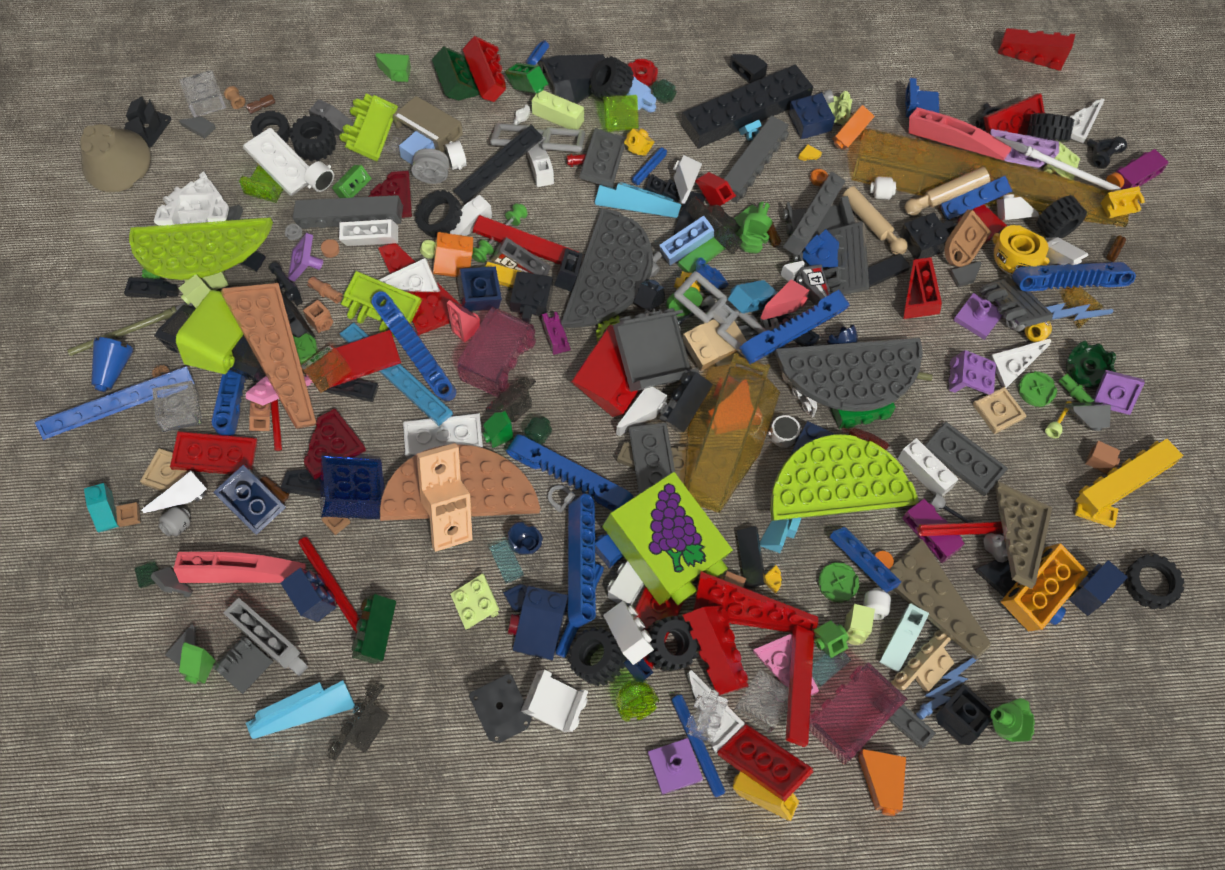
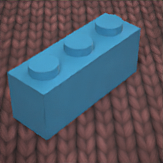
M765 280L754 281L734 286L728 300L744 314L764 309L766 304L778 292Z

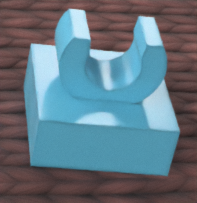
M757 120L740 128L739 131L741 135L746 134L747 140L751 141L753 140L752 133L756 136L759 133L757 128L762 125L760 120Z

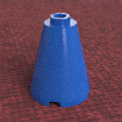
M100 337L99 340L94 338L91 384L95 386V390L106 392L112 389L133 353L131 346L127 345L125 348L121 345L122 342L103 337Z

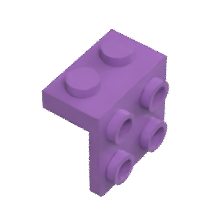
M966 350L951 359V370L948 380L949 391L956 393L965 386H968L988 395L994 393L996 369L994 361Z

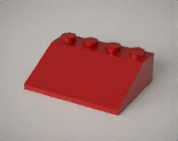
M610 324L571 382L610 416L615 417L624 414L638 390L630 392L614 328Z

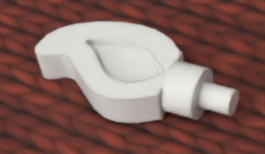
M528 105L516 111V118L513 124L517 125L528 119L530 115V107Z

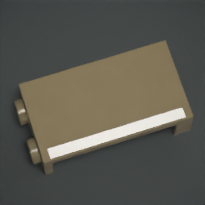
M417 96L408 101L407 104L393 115L396 128L399 129L402 125H407L432 140L435 149L441 152L445 151V144H449L450 141L455 142L463 135L462 125L459 120Z

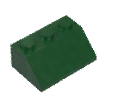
M443 46L433 57L432 62L443 87L444 94L448 98H453L457 101L480 95L465 55Z

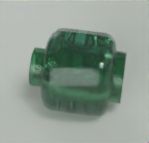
M661 79L659 82L655 81L651 88L653 90L652 95L663 104L671 103L677 93L675 85L666 79Z
M543 416L540 418L533 417L524 428L525 437L540 445L544 444L552 433L550 421Z

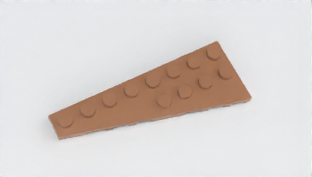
M279 283L222 288L221 294L295 428L315 426L314 412Z

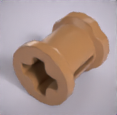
M235 86L228 87L224 91L225 98L230 100L234 109H239L245 105V98L240 96L239 90Z

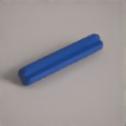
M660 147L632 177V182L635 185H640L667 155V150Z

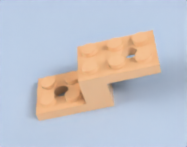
M456 443L417 453L420 499L430 516L432 548L436 552L471 541L470 493L460 480L459 447ZM443 464L440 469L435 470L436 466ZM451 526H454L452 530L447 531Z

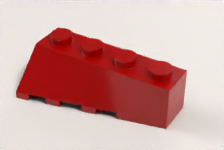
M474 36L463 48L465 59L469 64L480 96L485 100L495 102L506 90L504 75L501 74L503 69L499 64L501 59L500 55L497 54L499 48Z

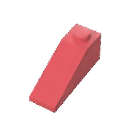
M791 279L766 304L760 318L765 320L796 312L800 306L804 307L809 299L807 298L809 289Z
M450 300L447 302L452 332L465 343L481 330L480 318L476 313H471L468 309Z

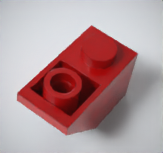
M710 172L695 180L713 210L736 196L726 180Z

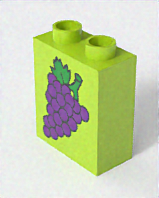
M675 472L610 513L602 526L659 605L672 597L678 606L695 594L697 589L692 582L700 577V572L718 578L728 570L723 560L733 549Z

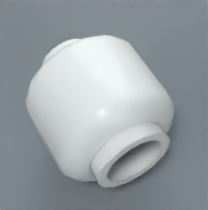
M878 176L874 182H871L870 193H874L875 199L889 200L892 195H895L896 181H893L892 177Z
M873 588L865 593L863 606L874 608V620H881L890 613L891 597L883 589Z

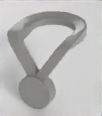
M562 485L554 486L548 492V501L558 512H562L576 497L573 492ZM555 490H563L568 494L563 506L552 500V493Z

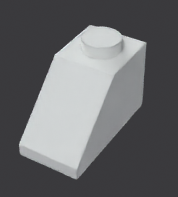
M1014 194L1003 195V199H997V212L1001 220L1039 216V213L1022 197L1014 198Z

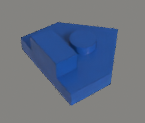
M825 229L807 244L806 250L803 252V258L810 266L838 267L839 241Z
M699 258L696 261V271L717 289H725L729 284L721 272L715 267L712 268L705 264L706 261L703 258Z

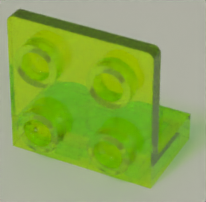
M637 95L604 97L605 131L614 132L632 130L633 128L639 129Z
M261 166L256 167L252 177L241 176L239 180L244 194L277 203L283 191V188Z

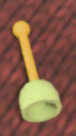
M1066 407L1057 422H1051L1045 429L1049 437H1060L1063 431L1060 423L1068 411Z

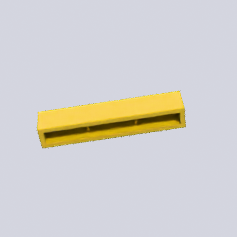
M1168 439L1162 442L1156 441L1149 447L1148 451H1140L1134 460L1129 458L1121 465V468L1115 467L1109 471L1107 477L1103 478L1101 476L1093 482V486L1089 487L1087 485L1078 492L1080 495L1075 501L1082 505V509L1088 512L1092 519L1095 515H1098L1109 506H1112L1174 466L1184 455Z

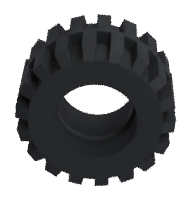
M613 56L606 57L604 61H600V64L596 66L590 80L591 92L609 104L621 102L629 93L633 84L634 73L631 70L632 68Z
M1034 113L1030 116L1027 136L1068 142L1071 139L1075 120L1063 115Z
M305 115L301 119L298 118L297 122H294L290 128V138L294 150L304 160L320 161L322 158L326 159L327 155H331L332 151L336 149L337 141L333 126L330 121H327V118H321V115Z
M1065 196L1049 205L1041 213L1036 224L1047 238L1059 237L1062 239L1080 226L1087 216V211L1074 196Z
M669 616L653 622V625L647 628L648 634L652 638L650 643L654 649L648 654L649 658L647 660L649 663L654 662L653 667L660 668L662 671L678 670L693 663L692 659L697 658L698 654L696 651L700 650V645H697V638L693 640L690 633L693 630L690 622H685L683 617ZM667 632L671 633L677 640L678 649L675 655L669 653L665 647L664 639Z
M595 627L591 628L590 631L586 629L582 635L578 634L576 636L577 640L572 641L571 645L573 647L568 651L571 655L568 657V662L571 663V670L584 681L595 686L600 684L604 686L607 685V681L611 683L615 681L614 677L616 675L620 676L621 672L619 671L621 668L624 669L625 664L623 661L626 660V656L622 653L615 637L608 631ZM604 648L602 659L597 664L591 666L592 655L597 650Z

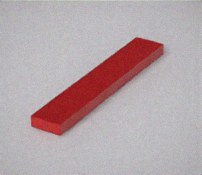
M481 215L478 216L473 227V233L500 243L507 237L531 254L557 264H561L565 249L567 248Z
M796 625L793 628L785 740L806 747L809 741L814 632Z

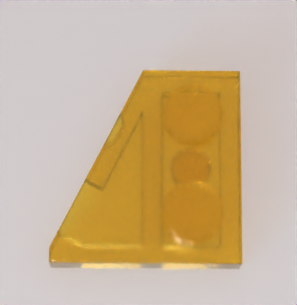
M1075 286L1069 288L1062 296L1068 309L1088 304L1090 306L1086 311H1096L1103 308L1102 304L1080 286L1079 288ZM1091 318L1076 320V327L1080 329Z

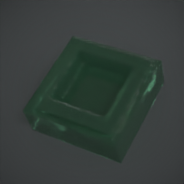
M155 561L135 568L140 588L155 584L150 578L153 572L158 571Z

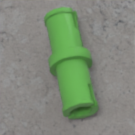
M1069 374L1064 375L1062 380L1058 381L1070 392L1069 395L1075 397L1080 403L1095 401L1083 390L1084 387L1078 385Z

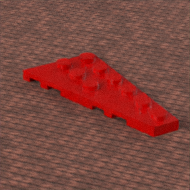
M391 243L378 248L389 274L416 263L397 243ZM438 282L439 292L405 291L422 299L412 320L418 335L450 323L447 307L449 300L462 306Z
M700 572L693 611L702 607L724 606L728 613V622L730 624L793 633V628L796 625L813 632L817 628L818 616L707 573Z

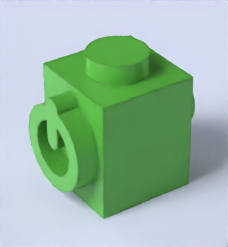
M829 621L814 629L815 645L830 658L848 649L847 641L849 637L842 625H835L832 621Z

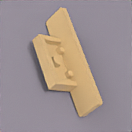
M941 630L936 631L934 637L921 647V651L908 661V665L895 675L894 680L890 683L892 688L905 690L916 679L921 688L929 692L954 664V661L944 649L951 639Z

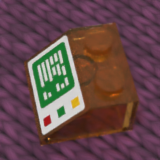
M328 345L301 365L302 372L320 393L351 372L346 360L331 345Z

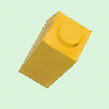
M741 771L734 778L733 789L740 797L788 821L792 820L799 803L794 793L784 802Z

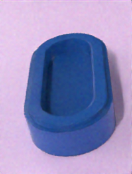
M546 40L541 41L526 60V64L535 65L538 63L549 47Z

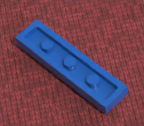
M1003 176L942 203L940 207L946 221L965 213L967 210L975 209L1011 193L1012 189L1006 176Z
M846 527L832 532L830 538L886 593L900 585L901 581Z

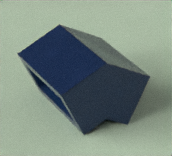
M643 658L634 665L628 659L623 662L639 684L654 673Z

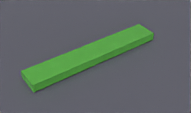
M753 204L717 231L713 238L678 262V266L684 272L693 273L696 271V261L699 258H703L706 261L705 264H707L739 238L742 222L750 213H757L758 208Z

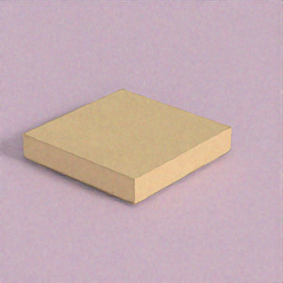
M1005 386L994 391L991 395H986L974 401L972 404L994 434L1026 418V414Z
M159 448L140 482L143 485L165 492L190 471L171 470L170 464L173 453Z

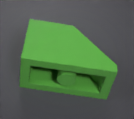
M376 53L378 68L392 81H409L411 70L409 55Z
M184 642L179 672L185 677L184 680L189 683L196 684L198 681L205 684L216 660L205 649Z

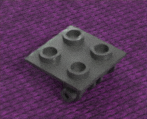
M243 636L213 668L239 692L244 694L273 661L253 645L248 638Z

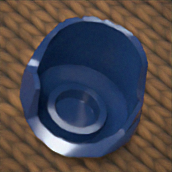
M851 324L848 329L845 326L841 327L839 335H830L829 339L826 340L827 344L857 343L858 334L855 325Z
M517 522L508 531L510 548L517 554L531 555L541 547L542 534L534 526Z

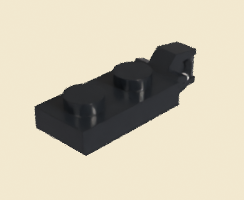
M129 277L124 294L127 297L162 299L167 298V296L178 297L179 290L176 285L165 282L164 279Z

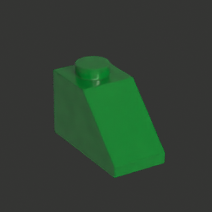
M501 407L483 424L484 432L482 436L486 443H490L492 448L513 440L511 421L504 408Z

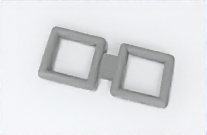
M497 123L490 143L496 146H506L512 140L498 139L501 130L522 132L528 126ZM552 127L536 129L543 136V139L538 143H542L541 147L545 150L582 151L585 137L584 130ZM551 134L578 136L576 145L549 143Z
M697 271L693 272L674 293V297L704 323H708L712 318L719 322L721 326L717 329V334L740 353L739 347L742 344L726 331L738 316L759 334L767 331L747 313L742 314L737 308L732 310L725 304L728 300L727 296ZM695 281H698L719 299L706 314L683 295Z

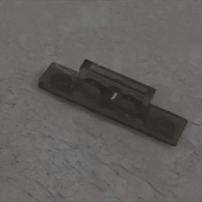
M692 197L686 211L695 220L705 216L714 229V238L731 254H735L742 243V240L735 234L741 226L721 206L713 205L706 207L697 197Z
M528 377L518 378L498 398L491 401V404L485 408L486 412L501 413L506 410L510 421L516 422L532 407V398L529 395L528 389L536 383V380L529 379Z
M377 682L370 685L365 693L366 697L363 702H360L355 707L351 720L347 721L341 728V735L338 740H334L329 746L328 758L336 760L347 743H350L363 753L367 752L390 716L373 704L385 685Z

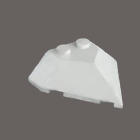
M203 171L199 175L200 178L194 183L192 181L171 197V202L166 206L162 204L157 209L154 222L160 226L226 221L229 206L224 202L220 193Z

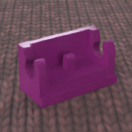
M554 312V317L549 318L547 313L542 314L543 327L553 355L570 351L571 348L558 313Z

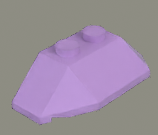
M995 129L990 131V135L994 137L998 136L1022 143L1027 147L1031 146L1040 153L1052 158L1059 154V141ZM1011 148L1010 153L1004 159L1006 162L1038 168L1045 164V162L1025 156L1024 153L1018 152Z

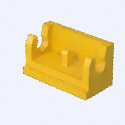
M1137 186L1109 192L1102 200L1101 205L1108 218L1139 212L1141 207L1138 199L1141 204L1145 203V200L1140 192V187Z

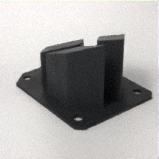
M143 96L130 103L126 113L129 122L125 123L124 129L139 134L150 148L155 144L172 119L169 115L157 112L150 99L146 105Z
M281 292L292 335L300 338L308 332L315 338V335L296 306Z
M506 674L470 692L469 698L489 741L501 743L528 729L532 718L521 711L524 700L512 675ZM502 702L503 708L497 709L496 704Z

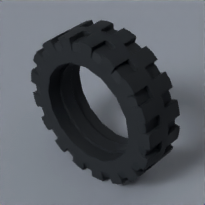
M436 190L433 194L429 193L428 197L421 200L422 203L417 206L418 210L415 212L417 226L432 238H436L437 232L450 234L451 230L454 231L457 223L459 224L461 221L460 216L463 214L461 211L462 205L449 191ZM443 203H449V211L446 217L437 224L429 225L428 219L433 209Z
M1147 554L1138 558L1128 567L1125 573L1128 577L1125 580V585L1128 586V593L1132 594L1133 599L1136 602L1139 601L1143 607L1164 609L1182 596L1180 594L1184 591V578L1181 577L1182 572L1180 569L1175 567L1176 564L1174 562L1168 561V558L1164 556L1159 557L1157 554L1152 556ZM1151 567L1163 573L1169 584L1168 594L1156 596L1149 593L1141 584L1139 578L1141 569Z

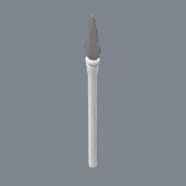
M998 136L995 137L1014 150L1024 153L1025 156L1041 160L1114 192L1121 189L1114 184L1040 153L1031 146L1027 147L1022 143Z

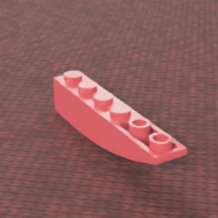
M918 107L910 115V134L1000 160H1004L1011 151V147L994 136L959 119Z
M178 552L173 569L179 583H280L300 567L306 569V564L246 553Z

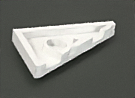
M1051 339L991 355L989 358L996 364L995 372L1001 386L1007 388L1050 345Z

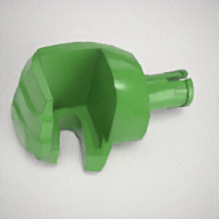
M759 202L757 213H750L742 222L738 245L745 252L757 254L761 252L762 244H766L769 240L767 232L772 225V220L767 216L770 207L768 203L765 204L763 209L764 202Z
M1019 698L1001 704L991 711L993 726L999 737L1011 742L1031 741L1034 734L1035 719L1031 713L1029 701Z

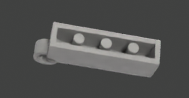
M240 598L223 613L236 627L284 669L289 667L300 677L308 668L298 657L300 652Z

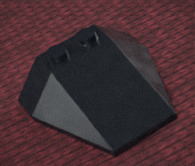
M604 54L552 55L541 58L538 64L542 72L547 73L554 87V95L578 104L593 94L590 88L592 73L596 66L600 64V61H604L605 56Z

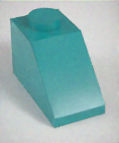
M101 483L84 488L86 505L97 532L119 527L113 493L106 484Z

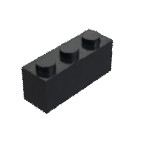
M688 371L681 378V384L678 389L673 391L672 399L668 405L662 409V415L659 420L664 423L667 422V425L675 431L684 433L713 384L697 372Z

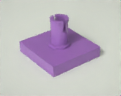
M306 233L292 249L288 279L293 282L296 281L308 266L320 270L322 267L323 259L310 255L313 235Z
M973 293L953 321L985 340L1003 315L997 310L998 307Z
M1105 370L1093 398L1094 402L1110 404L1112 411L1130 415L1144 386V379Z
M688 738L648 751L647 754L662 795L703 781Z

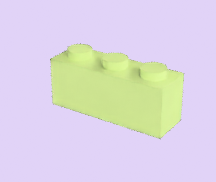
M544 90L537 93L532 99V114L567 129L578 130L584 122V107Z

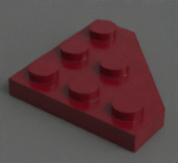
M409 170L391 172L382 184L379 183L370 191L368 197L398 195L403 204L402 218L412 217Z
M336 409L318 417L317 426L309 444V451L304 459V466L315 480L366 451L363 443Z

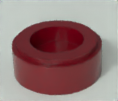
M511 614L508 634L516 635L519 615Z

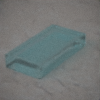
M508 540L489 547L505 584L524 576Z
M844 651L832 658L825 654L813 664V680L819 687L823 686L844 668L851 659Z

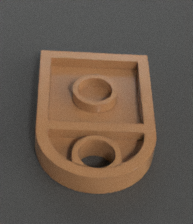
M973 210L965 212L946 241L945 257L952 266L963 267L969 265L991 234V231ZM957 252V259L955 260L954 255Z

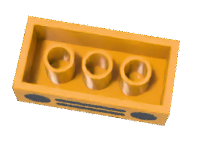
M1061 543L1047 546L1042 553L1034 587L1030 589L1017 582L1001 600V603L1027 631L1043 630L1088 572Z

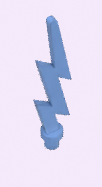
M1065 303L1046 307L1051 313H1054L1052 320L1077 315L1074 319L1075 321L1113 313V309L1086 311L1090 304L1064 310L1062 308Z
M971 658L943 676L942 679L950 681L925 695L934 700L927 704L923 703L920 706V710L916 713L917 717L923 720L926 716H930L933 713L932 710L947 702L951 697L944 696L943 694L968 680V678L959 677L958 675L976 660Z

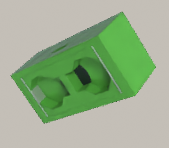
M354 165L332 189L339 198H353L372 178L362 165Z

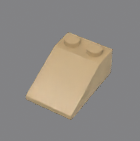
M715 319L684 333L682 338L684 345L700 371L737 351L717 334V329L721 324ZM734 321L726 331L739 343L744 344L747 340Z

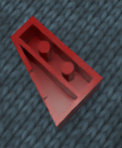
M932 257L913 260L903 319L938 315L941 311L942 301Z

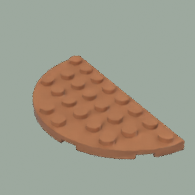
M457 445L459 447L460 480L470 493L471 517L540 513V505L534 488L527 477L512 462L484 448L471 445ZM417 455L402 464L388 481L381 500L380 521L430 518L420 499ZM443 464L436 466L435 470L440 469Z

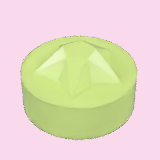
M426 240L422 243L420 252L424 257L434 258L435 242Z

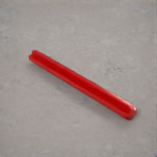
M1001 522L920 524L917 527L919 536L1003 533Z
M303 537L298 541L299 546L317 574L324 579L326 588L334 595L335 602L357 634L356 626L360 617L308 537Z

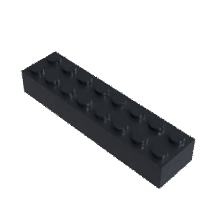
M795 64L682 112L681 126L697 149L738 132L740 128L757 120L761 122L771 116L789 110L791 101L812 95L813 85Z

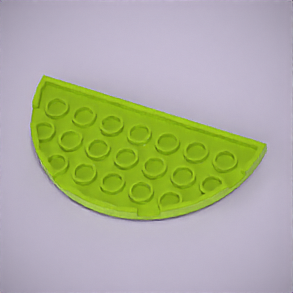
M271 218L132 227L129 233V243L135 259L148 272L168 279L189 280L194 275L201 279L225 271L243 262L265 241L273 222Z
M830 435L805 444L796 450L783 464L772 489L770 513L771 521L908 507L915 506L919 501L912 482H909L903 472L904 468L885 449L871 441L867 442L856 436Z

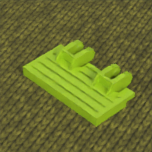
M365 94L363 100H353L355 107H351L349 111L356 117L353 126L344 125L342 129L345 133H341L339 137L341 141L346 143V148L374 161H378L394 119L393 115L396 113L398 106L376 95Z
M355 272L341 302L342 306L349 308L353 301L347 313V318L353 319L359 307L362 306L357 317L358 323H363L367 316L381 322L382 318L372 305V297L377 292H385L394 300L411 324L422 302L420 297L360 272ZM383 300L380 306H384L387 300ZM384 321L380 325L379 332H384L388 328Z

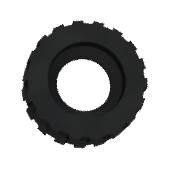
M265 111L252 120L250 128L253 137L261 134L267 126L278 125L279 131L276 132L285 143L289 141L290 126L284 114L282 115L280 112Z

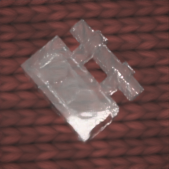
M704 690L702 696L698 695L694 707L697 708L695 716L690 714L686 725L689 728L688 735L712 744L728 700L720 697L719 693L711 690V692Z

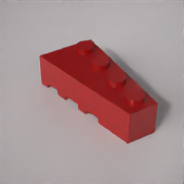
M1006 28L998 54L1061 71L1073 47L1076 34L1070 33L1069 36L1061 35L1059 32L1044 34V31L1030 33L1028 30Z
M724 606L702 607L683 614L685 622L689 621L693 629L690 631L693 640L697 638L699 642L701 659L709 665L707 672L717 695H724L749 687L747 682L748 676L743 669L741 654L737 650L734 641L735 635L730 628L728 613Z

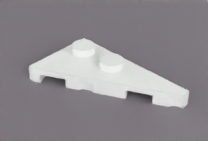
M1104 99L1097 100L1087 109L1083 108L1075 113L1074 116H1070L1075 120L1071 139L1084 143Z
M426 258L379 279V281L403 291H440Z
M691 670L687 676L713 752L716 754L745 723Z

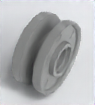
M425 148L418 150L413 156L412 174L421 182L428 184L441 183L448 177L449 158L446 154L436 149Z

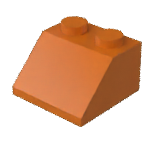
M437 232L434 245L433 274L458 277L460 269L470 268L473 253V237Z

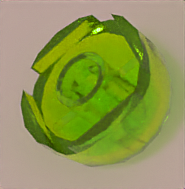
M634 680L626 682L616 694L615 704L622 720L631 722L630 718L637 717L638 721L653 713L657 708L656 702H659V698L650 684Z

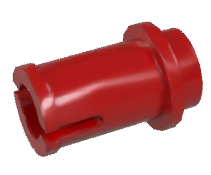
M570 153V155H566L567 166L583 165L586 154L572 155Z

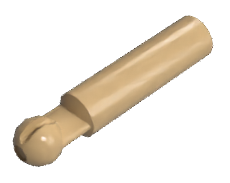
M982 166L931 189L921 198L908 200L904 207L905 212L908 215L914 216L919 214L924 208L929 206L934 208L990 182L989 173Z
M856 187L848 188L842 197L848 196L851 209L881 241L887 240L890 243L892 253L895 255L904 254L907 250L906 240L897 238L893 234L894 227Z

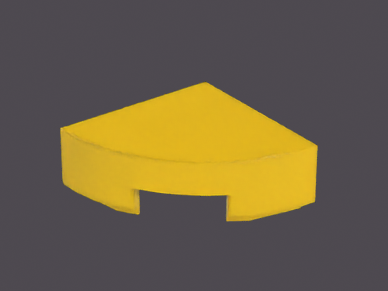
M807 145L799 154L798 159L802 161L817 160L821 157L822 152Z
M777 565L765 574L766 585L775 594L778 592L782 581L781 572Z

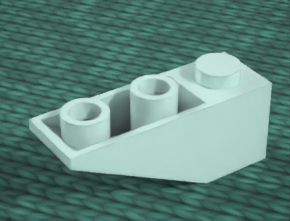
M911 603L908 605L879 663L896 672L900 671L929 615L928 612Z

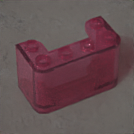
M492 307L459 358L458 371L460 380L500 398L502 393H506L509 388L508 373L511 369L515 368L518 361L517 358L524 351L533 349L536 343L534 325Z
M869 662L865 666L860 664L849 676L851 681L847 685L842 683L835 691L837 696L833 700L828 698L820 706L823 710L820 712L816 709L810 716L809 731L844 766L899 707L907 701V698Z

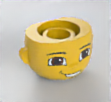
M1020 225L1007 226L1000 234L995 233L993 236L995 262L1002 271L1009 275H1012L1019 267L1046 266L1050 262L1046 257L1049 249L1044 237Z

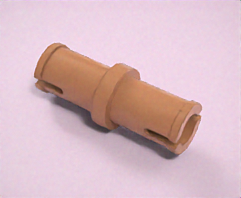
M311 277L308 280L309 284L307 286L319 292L320 296L327 297L336 304L342 300L341 296L343 294L331 288L330 284L323 283L316 277Z

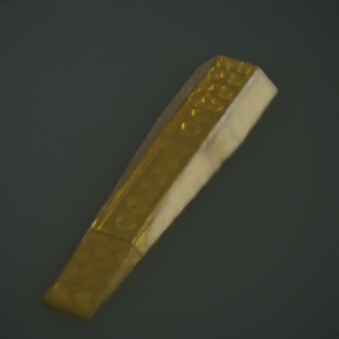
M865 127L862 131L859 153L852 176L854 181L871 184L878 176L892 177L893 181H896V190L925 196L927 191L984 166L989 173L990 182L1006 176L1012 192L1006 195L1014 194V198L1022 197L1039 214L1056 200L1072 195L1087 211L1084 221L1106 225L1112 224L1120 227H1126L1128 224L1129 214L1108 218L1101 202L1110 191L1024 165L952 148L928 140ZM997 199L990 201L984 205H997Z

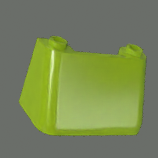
M211 290L179 329L176 335V344L185 365L226 374L234 365L235 359L232 349L243 336V332L220 291Z

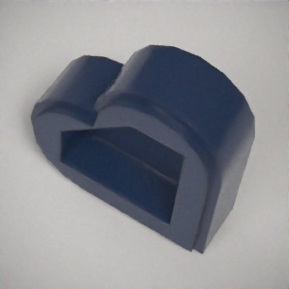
M519 584L503 592L512 610L517 612L522 610L527 587Z

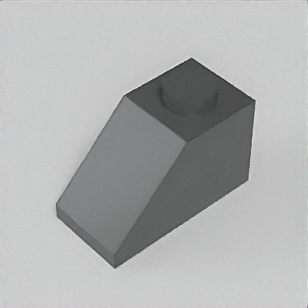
M1104 402L1065 403V407L1084 426L1090 427V430L1102 431V428L1110 427V404Z

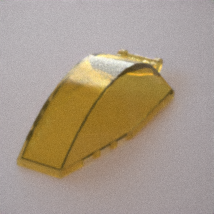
M734 353L730 365L709 368L706 379L713 386L687 428L684 485L700 507L720 513L761 453L780 395V391L767 378L770 364L766 363L763 365L757 362L749 364L746 358L740 357L738 353ZM737 363L763 373L762 375L742 369L735 365Z

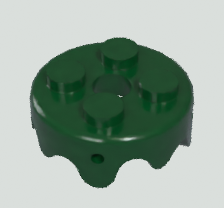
M1085 340L1080 342L1070 352L1066 361V369L1076 383L1085 387L1096 388L1099 387L1105 370L1116 372V369H1114L1116 354L1114 352H1107L1099 343L1088 345ZM1086 364H1091L1094 369H1088Z

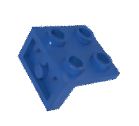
M910 78L905 90L906 117H910L917 107L939 113V93L920 91L919 86H917V78Z

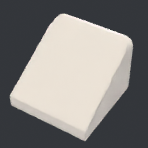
M799 261L784 265L781 276L787 281L795 280L797 275H799L800 268L804 267L805 262Z

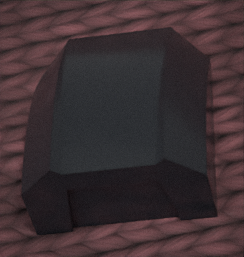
M963 684L936 714L938 725L949 732L959 744L970 746L992 721L991 711L993 709Z

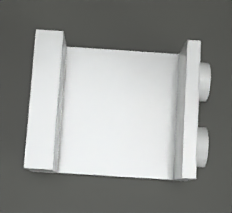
M546 670L537 671L521 711L563 732H573L579 724V714L586 706L588 691H577L551 678L552 673Z

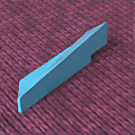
M623 182L618 183L617 188L599 185L595 199V205L674 218L678 217L681 208L680 203L674 202L669 197Z
M801 518L771 521L760 541V546L780 553L786 536L794 539Z
M344 681L327 689H324L319 682L259 710L255 714V719L246 722L251 738L255 739L353 709L355 704Z

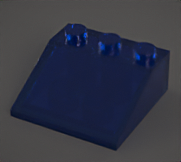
M322 456L320 484L321 517L380 519L381 500L385 490L381 459Z

